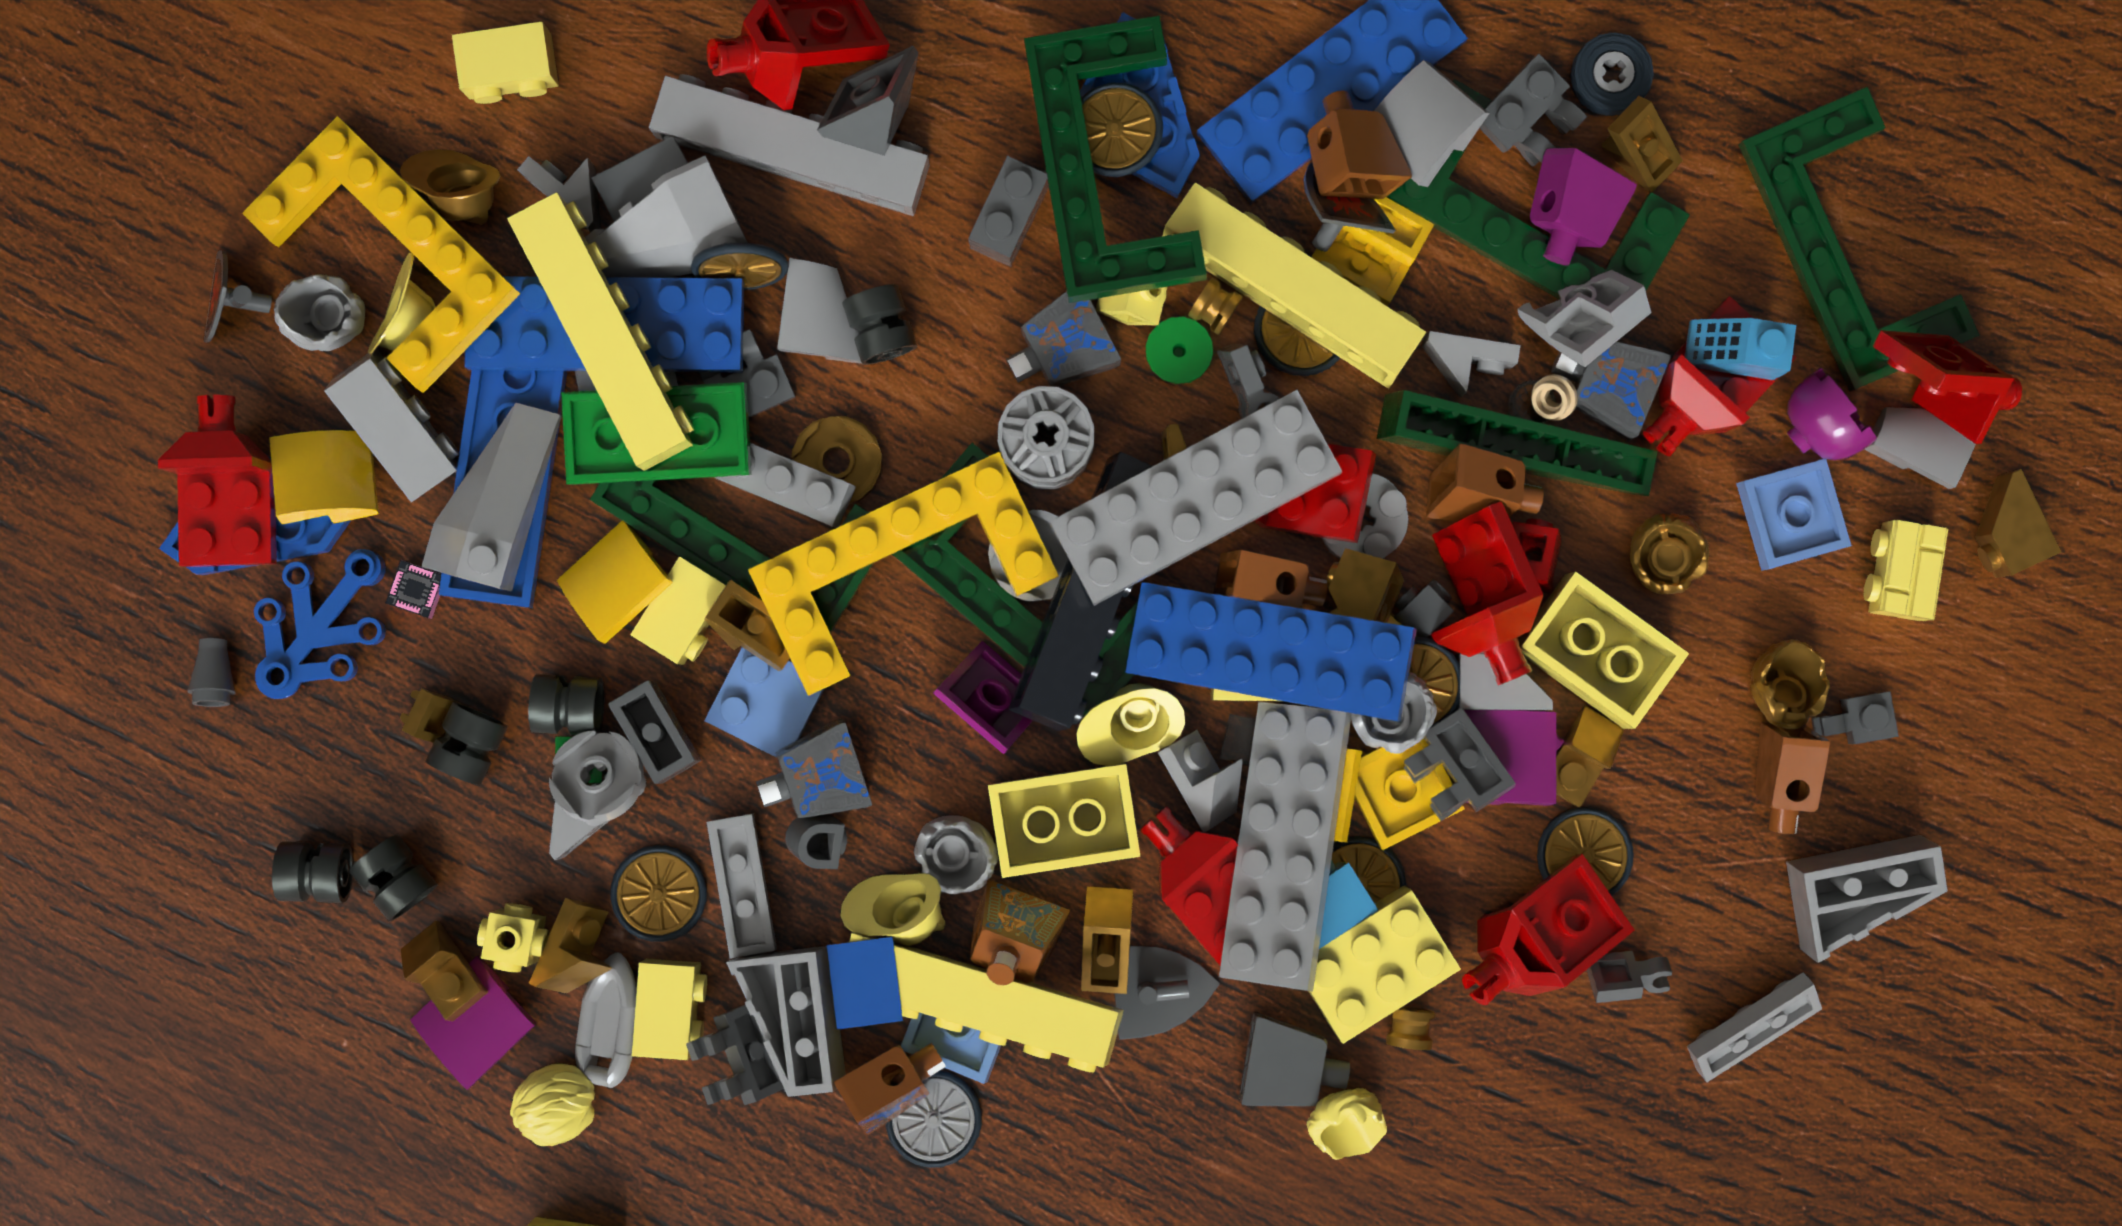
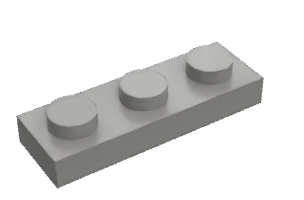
M751 443L752 475L714 477L834 528L840 526L856 486Z
M754 813L708 821L707 828L730 958L777 950Z
M1803 972L1792 980L1778 984L1770 994L1756 1003L1742 1007L1732 1018L1715 1029L1701 1033L1693 1043L1687 1046L1698 1073L1706 1083L1822 1010L1816 988Z

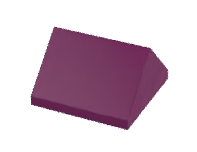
M983 641L974 648L933 693L1003 754L1007 752L1033 721L1008 710L1022 674Z

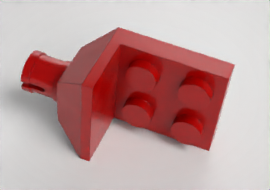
M757 0L743 21L740 36L727 39L712 38L708 41L707 62L709 68L713 69L712 74L714 76H724L725 74L739 72L745 73L753 88L783 110H791L803 67L886 59L890 44L863 0Z
M1729 296L1724 299L1707 319L1753 317ZM1686 340L1670 358L1659 385V404L1664 408L1663 413L1651 426H1648L1643 431V435L1652 444L1655 440H1660L1669 431L1668 435L1655 448L1662 454L1670 457L1688 435L1725 433L1745 424L1750 418L1746 412L1778 378L1768 380L1696 368L1685 358ZM1794 354L1792 355V362L1797 358Z
M1881 330L1873 345L1875 349L1889 358L1887 363L1891 367L1901 372L1913 374L1921 379L1911 399L1912 401L1975 444H1982L1998 410L2013 409L2021 400L2022 385L2018 378L2005 373L1949 335Z
M209 395L197 396L199 424L197 432H185L158 459V469L177 474L179 566L208 567L277 564L276 510L271 459L247 435L236 432L234 425L235 396L213 395V398H210Z
M1328 444L1342 473L1259 517L1254 522L1262 528L1358 544L1376 454L1372 450Z
M1502 501L1432 534L1468 617L1432 633L1431 636L1437 644L1467 657L1483 652L1494 672L1498 686L1532 672L1530 664L1528 665L1520 648L1518 636L1531 631L1543 598V592Z
M1165 806L1155 816L1167 829V834H1163L1151 819L1139 829L1154 844L1162 856L1159 859V896L1221 966L1237 847L1239 845L1229 835L1199 830L1189 832L1171 813L1170 808Z
M1580 854L1568 860L1512 906L1483 915L1477 920V953L1483 962L1473 970L1465 973L1462 976V983L1465 989H1469L1475 983L1479 985L1469 995L1481 1005H1488L1501 991L1532 996L1564 988L1635 931V929L1584 855Z

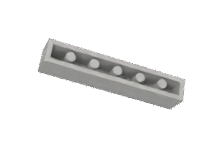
M680 74L679 79L665 76L649 125V129L655 138L665 140L673 136L677 143L683 147L904 214L915 215L930 167L928 155L922 154L923 148L911 142L897 140L896 145L890 144L885 156L822 137L817 129L824 116L810 114L809 119L793 115V109L783 110L772 101H766L765 106L748 101L749 96L736 89L724 87L722 93L705 88L706 83L693 76Z

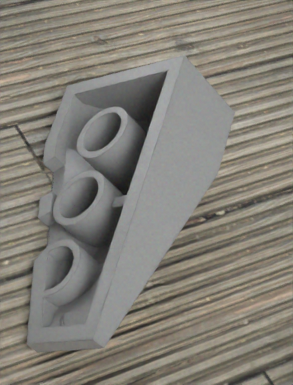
M520 403L514 404L435 520L421 567L512 592L562 415Z

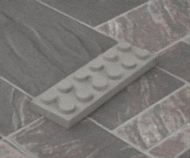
M1295 390L1050 521V525L1095 606L1340 475L1342 470L1298 390Z
M1258 702L1238 841L1239 846L1237 847L1219 973L1220 978L1313 992L1351 713L1324 708Z

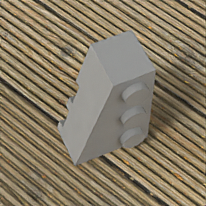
M376 348L372 354H366L332 378L324 392L412 503L457 471L458 462L455 457L459 455V452L444 432L439 435L428 421L431 415L426 407L415 395L411 397L401 383L402 378L396 368Z
M1922 835L1786 861L1800 950L1817 963L1831 956L1830 952L1853 939L1859 941L1870 935L1868 931L1891 918L1897 920L1948 891L1941 846Z
M827 946L753 954L727 961L726 964L731 975L735 974L747 1000L744 1003L750 1016L754 1015L765 1039L763 1044L787 1096L828 1093L837 1090L834 1081L846 1075L841 1032L836 1026Z

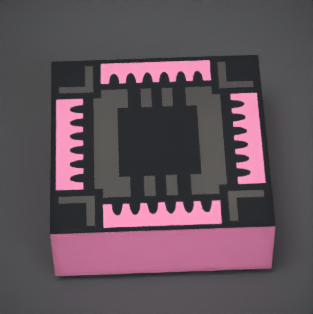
M400 560L385 603L432 619L440 598L441 574Z

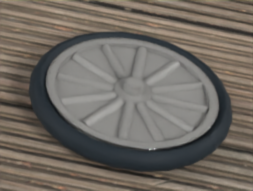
M940 1070L923 1080L930 1094L885 1124L889 1140L894 1148L910 1162L928 1168L944 1167L965 1157L974 1147L982 1126V1110L972 1088L958 1076Z

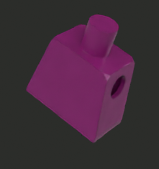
M1576 148L1546 149L1530 213V219L1533 224L1551 233L1543 256L1554 263L1569 265L1576 247L1601 248L1605 245L1630 201L1637 184Z

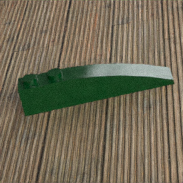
M1407 390L1385 394L1376 437L1378 440L1448 456L1461 443L1520 460L1526 466L1525 473L1640 496H1649L1658 452Z

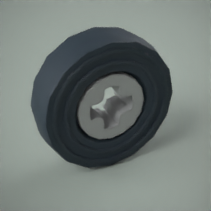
M1614 32L1598 35L1583 45L1573 59L1570 79L1572 90L1583 106L1593 113L1613 116L1622 114L1638 96L1645 98L1651 89L1654 70L1651 56L1643 44L1629 35ZM1617 64L1618 68L1621 67V73L1618 77L1622 83L1616 80H1612L1609 83L1604 81L1602 77L1605 75L1606 70L1603 65L1612 68Z

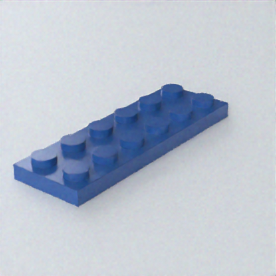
M1368 0L1197 129L1196 134L1252 205L1312 159L1307 135L1309 129L1327 115L1322 103L1326 96L1333 92L1344 90L1349 93L1354 109L1374 111L1388 93L1419 63L1425 60L1433 66L1437 65L1465 44L1468 38L1439 0Z
M503 276L520 295L465 350V368L468 370L586 371L538 277ZM606 277L609 285L617 282L630 305L629 308L623 310L630 325L633 326L638 323L645 333L651 348L644 352L652 367L660 364L664 372L743 373L744 281L742 278Z
M471 371L454 492L515 403L561 415V392H565L567 371ZM559 427L512 592L442 573L439 588L440 596L533 608Z
M1142 582L1125 673L1400 722L1417 629Z

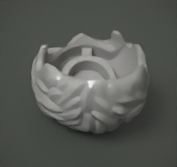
M317 274L293 280L280 292L274 307L275 322L279 326V331L295 345L310 351H331L342 347L359 335L364 327L365 304L363 300H361L360 296L351 292L350 286L344 279L336 276Z
M1409 672L1400 722L1352 713L1351 721L1365 745L1374 748L1383 747L1390 753L1399 754L1416 745L1426 736L1434 723L1437 708L1433 700L1432 691L1426 686V682L1417 677L1415 673Z
M942 816L926 823L919 833L914 848L915 859L922 865V874H930L936 878L941 891L949 894L981 889L985 886L987 880L992 877L994 867L998 862L997 846L990 832L980 823L963 816Z

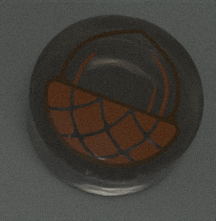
M1538 380L1525 381L1511 392L1508 399V410L1511 416L1538 423L1548 421V419L1541 417L1532 405V390ZM1551 390V399L1556 402L1554 392Z

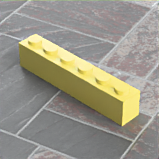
M1194 183L1165 225L1162 236L1199 230L1206 271L1388 389L1392 386L1426 334V331L1419 327V323L1414 317L1403 311H1393L1381 303L1380 297L1374 291L1364 286L1356 287L1342 278V273L1335 266L1328 262H1318L1304 253L1303 247L1298 242L1289 237L1277 236L1266 228L1265 223L1258 216L1250 212H1240L1228 204L1226 197L1214 188H1203L1199 184Z
M556 192L508 217L507 219L635 465L645 471L692 446L693 443L687 433L693 431L694 427L683 407L680 405L674 408L666 392L673 389L661 365L658 364L652 367L644 351L650 349L651 345L638 323L633 326L630 325L623 311L629 308L630 305L617 282L609 285L602 271L609 265L596 242L588 245L581 231L582 228L587 226V223L575 201L567 204Z
M851 933L849 942L879 939L880 937ZM893 942L902 1016L918 1019L919 1013L936 1017L934 1025L943 1029L961 1032L963 1026L979 1030V1039L993 1044L1005 1046L1007 1039L1025 1044L1023 1052L1036 1057L1050 1059L1051 1053L1069 1057L1067 1065L1094 1073L1096 1066L1103 1068L1109 1064L1124 1010L1035 983H1024L1016 979L1008 985H997L988 978L987 969Z

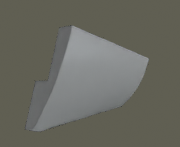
M789 258L777 346L779 351L823 356L828 360L862 364L854 341L859 331L850 328L842 303L847 297L837 268Z
M1613 270L1592 277L1585 284L1572 285L1559 290L1560 300L1537 309H1533L1530 302L1517 309L1520 318L1534 332L1558 351L1584 367L1589 365L1651 314L1644 285Z
M1886 407L1882 410L1872 429L1877 440L1865 448V450L1901 469L1910 468L1942 486L1952 489L1957 486L1976 444L1924 408Z

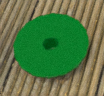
M1171 317L1160 322L1151 331L1146 343V359L1152 371L1162 380L1173 384L1190 383L1200 378L1209 368L1213 356L1212 340L1207 330L1197 321L1186 317Z

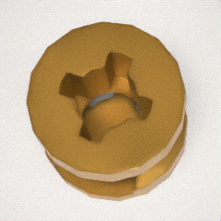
M1212 277L1193 305L1188 316L1195 321L1202 319L1209 323L1211 331L1219 335L1238 307L1243 296L1237 292L1228 293L1221 288L1220 281Z
M1402 1006L1391 1013L1393 1014L1392 1030L1386 1035L1387 1045L1414 1050H1432L1433 1040L1429 1036V1022L1431 1019H1435L1436 1012Z

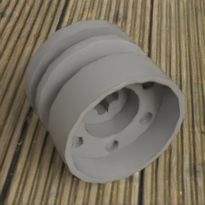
M1037 386L1021 392L1005 407L998 423L999 451L1008 471L1019 482L1034 489L1054 490L1071 484L1085 471L1093 454L1094 424L1088 409L1074 394L1059 387ZM1044 426L1048 431L1055 428L1058 431L1054 435L1055 444L1048 447L1045 442L1036 444L1034 440L1038 438V427Z

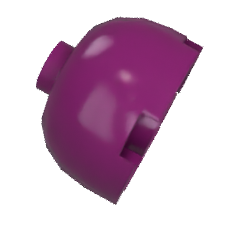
M1821 367L1806 377L1794 389L1788 401L1787 410L1793 428L1787 431V434L1803 454L1812 449L1813 452L1823 459L1842 460L1856 455L1877 440L1870 426L1864 427L1859 421L1860 416L1856 412L1857 408L1830 376L1826 377Z

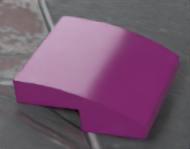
M1464 710L1516 783L1513 789L1490 804L1514 803L1543 806L1556 804V712Z
M479 955L469 965L488 991L486 995L453 1022L443 1018L432 1000L410 1019L425 1043L466 1090L470 1089L537 1024L507 992L510 988Z

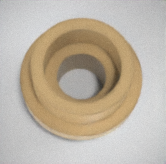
M1552 374L1543 377L1534 385L1531 399L1534 410L1541 417L1557 421L1566 418L1574 411L1578 396L1570 380L1564 376ZM1552 389L1558 391L1561 395V403H1556L1551 399L1550 391Z

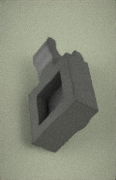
M1891 692L1840 699L1842 713L1811 718L1813 731L1821 736L1846 732L1848 744H1860L1899 737Z
M1633 951L1605 954L1587 969V974L1596 1003L1641 999L1643 988L1651 993L1669 991L1670 985L1667 976H1672V969L1667 957H1654L1649 960L1635 961Z

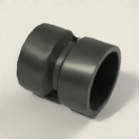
M890 284L871 288L852 295L842 302L850 328L859 331L854 341L862 365L875 364L897 358L918 347L910 321L902 320L901 318L906 309L898 285Z
M535 674L530 688L528 720L531 732L557 734L563 727H567L570 735L593 730L597 734L600 733L605 702L603 679L574 676L571 682L567 683L563 675Z
M452 702L442 723L446 734L444 737L435 739L425 762L452 777L474 785H481L491 765L487 754L489 751L498 749L508 726L487 714Z
M395 834L377 845L349 869L350 874L364 891L375 892L376 896L373 903L388 922L397 919L409 911L438 886L437 882L423 865L412 864L411 860L414 853L399 834Z
M280 842L277 846L272 865V889L277 901L304 902L308 900L310 895H313L316 902L345 903L349 898L353 882V876L349 872V869L354 865L350 845L348 843H320L316 849H313L310 842Z

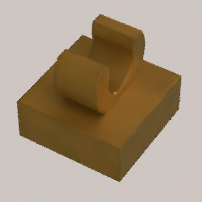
M422 688L420 691H412L410 696L416 699L409 714L402 713L400 716L401 721L405 723L402 731L413 737L434 743L436 738L444 737L446 734L442 723L452 702L461 703Z

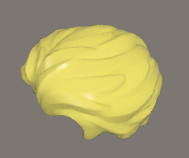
M568 1064L545 1066L532 1072L515 1091L510 1110L513 1123L516 1128H519L524 1137L532 1140L539 1146H554L572 1140L593 1121L595 1113L592 1101L595 1097V1087L576 1066Z
M1364 1088L1339 1091L1322 1098L1317 1103L1315 1110L1311 1112L1306 1124L1314 1144L1323 1153L1327 1152L1335 1160L1369 1153L1387 1132L1386 1122L1378 1098H1376L1374 1093H1370Z

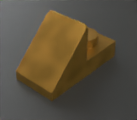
M1638 96L1607 128L1611 135L1601 145L1606 153L1649 192H1653L1683 161L1652 102L1641 96Z
M729 580L704 620L733 650L741 646L777 671L783 670L790 657L763 601L732 580Z
M1584 705L1563 739L1565 743L1556 751V795L1576 807H1581L1603 768L1611 769L1625 729Z
M565 898L529 984L538 988L568 993L610 971L613 967L591 955L608 911L597 905Z
M435 920L400 949L404 978L407 981L422 985L445 1020L453 1022L488 993L440 921Z

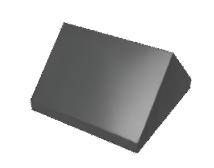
M911 46L844 78L817 129L821 136L885 156L909 106L919 54L916 48Z

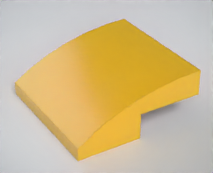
M1385 197L1384 199L1374 200L1396 230L1394 234L1343 226L1329 250L1323 252L1316 248L1311 258L1318 262L1325 261L1332 264L1342 273V278L1356 287L1364 286L1371 289L1380 297L1381 303L1388 307L1434 224Z
M309 431L269 437L276 517L282 525L328 515L333 524L379 514L373 453L356 431Z
M624 521L615 526L557 579L560 588L595 638L604 644L673 583L651 556L653 552L635 530Z

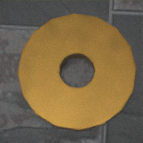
M847 416L822 418L812 422L799 434L792 449L793 461L856 486L848 505L865 498L875 488L882 473V453L876 437L864 424ZM834 449L846 451L850 458L848 468L840 474L828 472L824 465L827 453Z

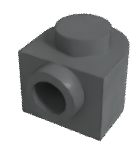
M1434 579L1420 591L1413 585L1395 603V606L1400 611L1394 618L1402 626L1416 628V636L1427 638L1454 612L1447 604L1453 598Z
M832 815L797 817L786 831L785 841L787 848L794 856L811 868L838 869L840 855L845 852L847 845L845 825Z

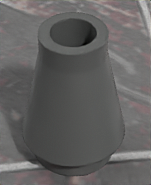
M219 638L199 640V650L187 691L189 694H192L193 705L204 707L230 705L231 695L235 694V687L228 656L227 640Z

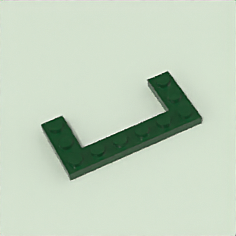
M1160 15L1024 38L1068 302L1073 303L1207 280L1199 230L1106 245L1078 80L1166 66L1167 53Z
M1454 79L1452 81L1481 107L1484 108L1491 101V99ZM1454 149L1428 187L1418 185L1410 178L1387 196L1392 201L1433 223L1434 228L1559 300V290L1572 285L1585 284L1592 277L1610 270L1644 285L1646 291L1690 216L1689 213L1650 192L1604 269L1574 252L1569 265L1557 264L1546 259L1543 255L1550 237L1451 181L1449 177L1464 151Z
M1868 87L1745 139L1738 144L1849 392L1899 371L1887 363L1889 358L1873 347L1881 330L1949 335L1960 343L1980 336L1961 294L1878 330L1804 165L1873 136L1886 128Z
M972 442L942 478L989 456ZM968 519L892 554L1025 668L1042 622L949 543ZM1138 601L1119 622L1111 639H1105L1099 654L1104 658L1103 665L1097 678L1093 682H1088L1082 697L1087 700L1082 717L1091 708L1111 699L1134 676L1125 673Z
M658 480L599 483L590 501L727 585L729 580H732L762 601L748 569L772 559L770 556L656 486ZM855 504L842 525L870 512ZM874 563L811 592L830 634Z

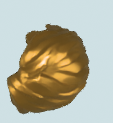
M1675 513L1670 515L1656 514L1646 519L1636 529L1631 541L1630 560L1637 579L1645 588L1657 594L1683 593L1689 588L1692 580L1698 579L1706 573L1708 569L1709 546L1700 526L1691 517Z
M1798 639L1784 640L1777 644H1772L1756 660L1752 668L1750 684L1753 698L1761 712L1766 716V719L1775 726L1786 729H1798L1805 725L1810 717L1816 716L1823 711L1830 688V682L1825 673V660L1806 642H1800Z

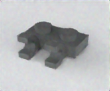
M1537 54L1484 107L1490 114L1480 129L1503 153L1514 145L1533 167L1539 161L1542 163L1546 149L1556 148L1543 135L1534 132L1530 128L1543 114L1551 120L1552 124L1562 135L1566 134L1570 129L1572 131L1575 130L1587 116L1575 104L1563 99L1561 95L1570 86L1540 54Z
M750 329L743 332V359L747 365V368L743 369V373L735 372L723 378L721 372H699L705 384L747 383L749 418L796 398L778 355L776 354L764 359L755 335Z
M1231 344L1217 350L1232 391L1236 394L1239 401L1238 410L1241 419L1258 411L1260 404L1264 403L1267 406L1280 399L1275 394L1263 391L1264 386L1261 377L1266 376V371L1256 350L1250 352L1248 346L1242 344Z
M1462 708L1431 727L1424 737L1429 746L1404 760L1406 765L1404 770L1414 784L1430 774L1441 763L1454 780V785L1431 798L1432 804H1430V807L1440 821L1452 815L1466 802H1469L1475 812H1478L1513 789L1516 784Z
M745 1004L713 1017L718 1031L686 1043L692 1061L707 1055L712 1056L725 1050L733 1075L702 1087L707 1105L714 1104L723 1099L729 1100L740 1094L744 1105H747L784 1089L763 1044L765 1039L754 1015L750 1016Z

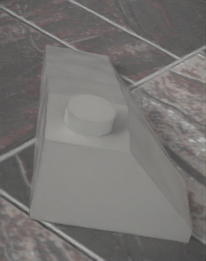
M706 156L662 175L651 184L654 191L636 205L631 201L619 210L621 215L619 219L605 230L595 229L585 237L588 245L596 242L609 265L602 270L605 277L670 278L691 274L692 260L704 249L726 243H748Z

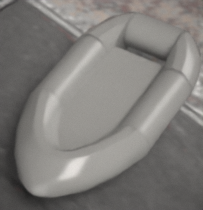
M619 952L610 955L604 961L613 968L589 981L582 998L575 1044L577 1068L585 1074L592 1084L613 1088L621 1083L627 1075L633 1057L632 1046L637 984L627 959ZM599 1056L612 1059L609 1068L597 1066Z

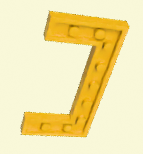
M337 116L242 214L271 243L279 248L341 184L349 190L451 291L386 358L415 388L424 393L520 293Z
M1000 452L748 569L808 696L850 677L847 667L811 592L976 514L1016 597L1059 577Z

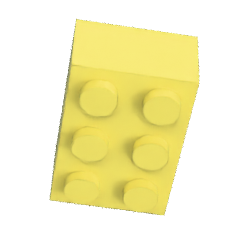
M1577 572L1564 575L1538 611L1531 631L1521 635L1519 638L1520 648L1527 660L1623 729H1635L1689 655L1687 651Z
M1125 763L988 785L1002 878L1140 857L1128 772Z
M1406 886L1400 887L1374 903L1378 911L1319 949L1313 992H1308L1335 1035L1343 1044L1461 970L1415 894Z

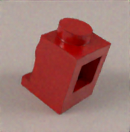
M1527 519L1526 523L1513 521L1512 525L1526 556L1532 551H1539L1543 554L1539 562L1528 561L1542 592L1552 594L1553 578L1562 541L1559 529L1553 528L1552 523L1541 519Z

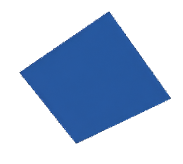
M893 937L827 945L837 1029L903 1021Z

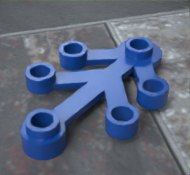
M366 549L352 552L345 562L344 569L346 575L315 614L311 584L314 580L313 569L308 564L302 562H291L285 566L282 572V579L291 588L297 638L287 650L281 624L286 616L284 604L277 599L264 598L258 601L254 607L255 619L263 625L266 657L256 668L255 681L257 687L264 695L273 699H285L295 694L302 682L324 679L349 681L355 677L358 670L357 662L352 656L347 654H335L327 662L301 663L313 648L359 642L365 645H377L383 641L386 635V628L376 618L366 617L354 625L329 628L361 586H374L383 579L386 566L383 558L378 553ZM366 559L369 563V571L365 575L360 576L356 572V564L359 560ZM301 567L305 572V578L300 584H295L292 580V572L296 568ZM272 603L276 607L277 613L272 620L268 621L264 617L263 611L268 604ZM368 623H373L377 628V634L371 640L366 639L363 634V629ZM341 659L346 660L349 665V670L344 676H339L335 671V665ZM279 667L284 672V680L276 685L271 680V673L275 668Z

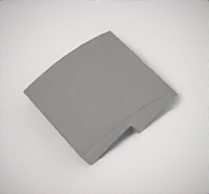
M1425 60L1413 68L1374 110L1384 116L1411 171V179L1418 185L1425 187L1430 185L1454 149L1464 151L1490 114L1431 63Z

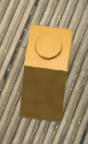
M2022 469L2007 472L1996 477L1975 538L1980 546L1977 552L1982 565L1988 572H1992L1995 578L2012 576L2061 553V550Z
M1347 548L1344 549L1340 561L1333 563L1327 578L1328 589L1342 616L1384 623L1388 622L1404 582L1396 562Z
M1087 887L1083 930L1081 991L1127 994L1133 903L1132 889Z

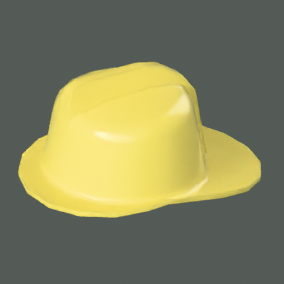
M412 253L408 254L401 267L385 318L373 338L368 350L369 354H372L377 346L394 351L436 308L432 298L409 279L414 260Z
M1143 683L1129 684L1119 689L1111 699L1091 708L1081 719L1077 730L1078 747L1084 757L1094 764L1104 766L1123 764L1170 746L1181 735L1185 725L1184 709L1179 700L1168 691Z
M930 874L873 876L857 884L847 894L842 903L840 916L844 926L851 932L864 936L893 937V941L899 945L911 946L918 944L928 938L934 931H941L945 927V920L941 914L939 904L941 887L938 880Z

